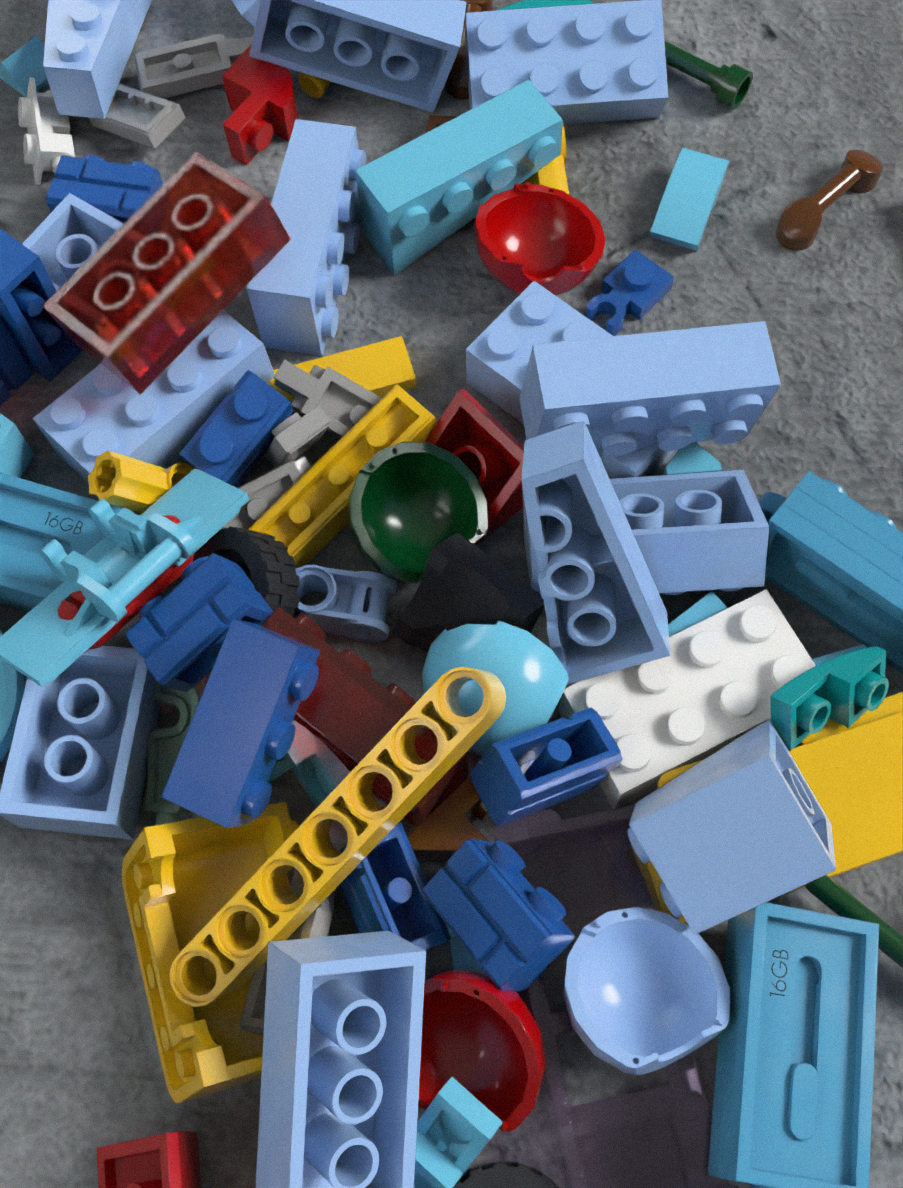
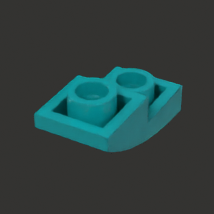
M873 646L835 657L805 671L770 696L771 722L788 750H793L810 733H818L824 727L828 718L849 728L868 710L874 711L880 706L889 687V681L885 678L886 650Z

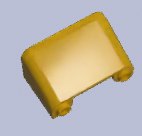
M286 802L267 805L263 813L257 819H253L252 824L226 828L205 817L144 827L124 856L122 862V885L163 1074L167 1089L175 1103L203 1097L261 1077L263 1035L241 1030V1026H239L253 975L242 987L233 993L208 1005L199 1007L187 1005L176 997L171 988L169 975L171 964L176 956L299 827L295 820L290 819ZM248 912L245 919L246 930L250 937L258 941L260 935L259 923ZM205 958V974L208 980L216 984V969L213 963Z

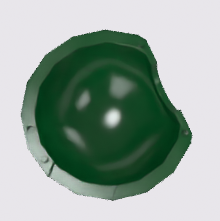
M401 442L378 451L358 472L348 498L349 529L360 554L381 574L407 584H416L422 580L426 561L434 546L456 533H459L473 544L485 536L488 530L487 500L476 475L455 454L432 443Z

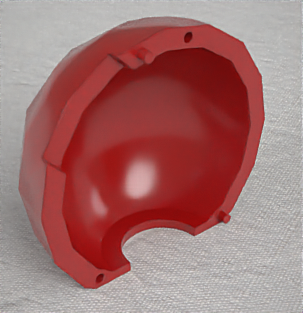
M525 182V184H514L513 189L495 194L484 205H479L475 220V242L480 258L489 274L516 294L520 295L533 281L555 296L567 293L582 283L593 272L603 256L606 237L600 220L585 203L562 190Z
M448 971L425 979L418 1107L427 1109L438 1092L453 1077L503 1122L499 1127L502 1132H510L517 1129L535 1107L547 1062L541 1031L533 1013L517 992L501 991L488 976L474 971Z

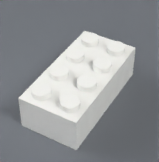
M767 589L670 636V656L582 680L565 688L558 710L562 718L568 719L570 715L592 707L595 711L597 710L621 750L623 760L612 772L607 773L608 776L600 783L614 811L656 790L658 781L665 772L706 759L769 719L771 720L770 696L795 677L816 666Z

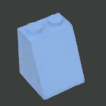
M770 719L635 804L629 822L631 828L628 829V837L636 855L645 864L650 861L652 862L662 879L660 891L668 909L676 918L683 915L694 935L836 870L832 824Z

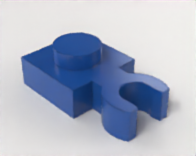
M634 249L603 279L601 289L603 294H599L589 301L586 317L592 321L599 314H609L612 318L607 322L606 331L615 336L621 331L625 315L628 312L640 320L672 289L674 276Z

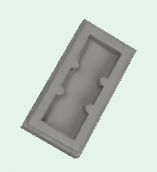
M122 84L117 86L105 119L88 117L94 127L156 149L186 118L179 104Z
M320 405L302 418L298 413L291 415L271 431L275 438L264 457L273 468L290 460H295L317 444L331 425L330 422L332 420Z

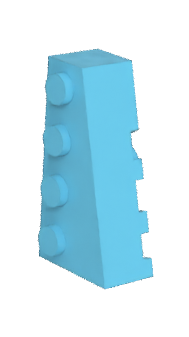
M528 79L356 169L355 175L364 236L394 276L475 218L479 205H484L495 194L513 189L514 184H521L558 157L561 153L563 119Z

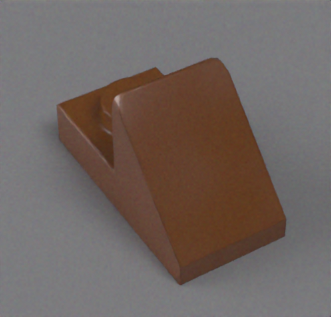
M471 776L407 836L417 861L447 862L465 841L471 838L489 841L472 824L477 818L481 822H486L491 816L475 789Z

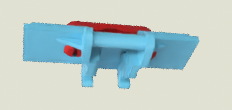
M194 468L141 515L134 514L125 507L114 514L110 504L103 498L100 499L88 511L104 535V538L85 555H81L74 550L67 555L62 545L55 539L40 550L48 566L63 583L0 637V659L41 687L46 683L54 681L88 649L99 648L109 641L140 612L147 602L156 598L176 580L184 569L193 562L194 553L240 512V508L249 501L247 493Z

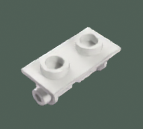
M29 77L27 98L19 97L18 121L20 127H26L28 130V134H24L23 140L25 164H33L35 184L41 185L43 171L54 172L55 174L61 155L75 157L72 135L69 134V116L59 115L51 90L44 93L37 92L35 78Z

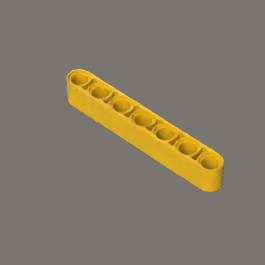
M468 667L453 668L443 674L176 956L171 964L169 975L171 988L176 997L187 1005L199 1007L208 1005L242 987L267 961L268 942L287 940L500 717L505 708L506 693L499 678L489 671ZM473 679L482 688L484 697L480 709L472 716H469L459 706L458 695L463 684ZM425 726L434 732L438 742L437 752L429 762L421 759L415 749L416 735ZM380 773L388 778L393 791L392 799L385 808L376 803L371 790L374 779ZM334 820L340 822L347 831L348 842L343 853L336 850L330 842L329 830ZM291 866L297 869L303 878L304 887L300 897L292 893L288 887L287 874ZM248 912L259 923L260 935L258 941L250 937L246 930L245 919ZM205 958L210 960L216 969V984L208 980L205 974Z

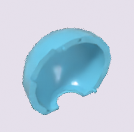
M499 620L496 625L465 624L449 631L445 628L430 645L422 670L423 694L443 674L453 668L468 667L485 670L499 678L505 688V708L493 725L468 750V752L481 756L484 755L493 743L547 724L569 681L567 671L551 648L528 631ZM473 679L469 680L459 690V706L469 716L475 714L483 703V691L478 682Z

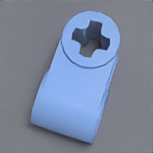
M305 565L296 569V575L299 576L300 580L297 594L299 601L305 594L313 591L326 595V599L315 606H307L301 602L298 603V608H295L292 618H294V622L300 628L308 631L344 635L368 642H379L388 638L390 628L385 624L389 598L394 596L397 590L395 580L384 574L371 571L354 572L318 565ZM370 601L368 612H366L367 604Z

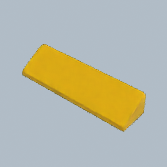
M396 384L248 530L272 535L275 537V541L283 542L288 548V554L293 556L297 565L295 570L307 565L349 523L348 498L358 472L378 451L398 443H425L437 424L435 416Z

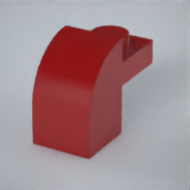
M251 45L222 75L230 110L234 112L223 124L231 157L246 166L259 151L267 148L274 134L289 141L295 120L299 119L293 81L289 70L285 67L250 57Z

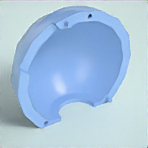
M640 907L606 912L582 929L567 956L563 997L572 1028L594 1056L624 1073L642 1075L663 1068L705 1045L721 1033L729 1022L730 987L718 956L699 934L694 935L688 925L668 913Z

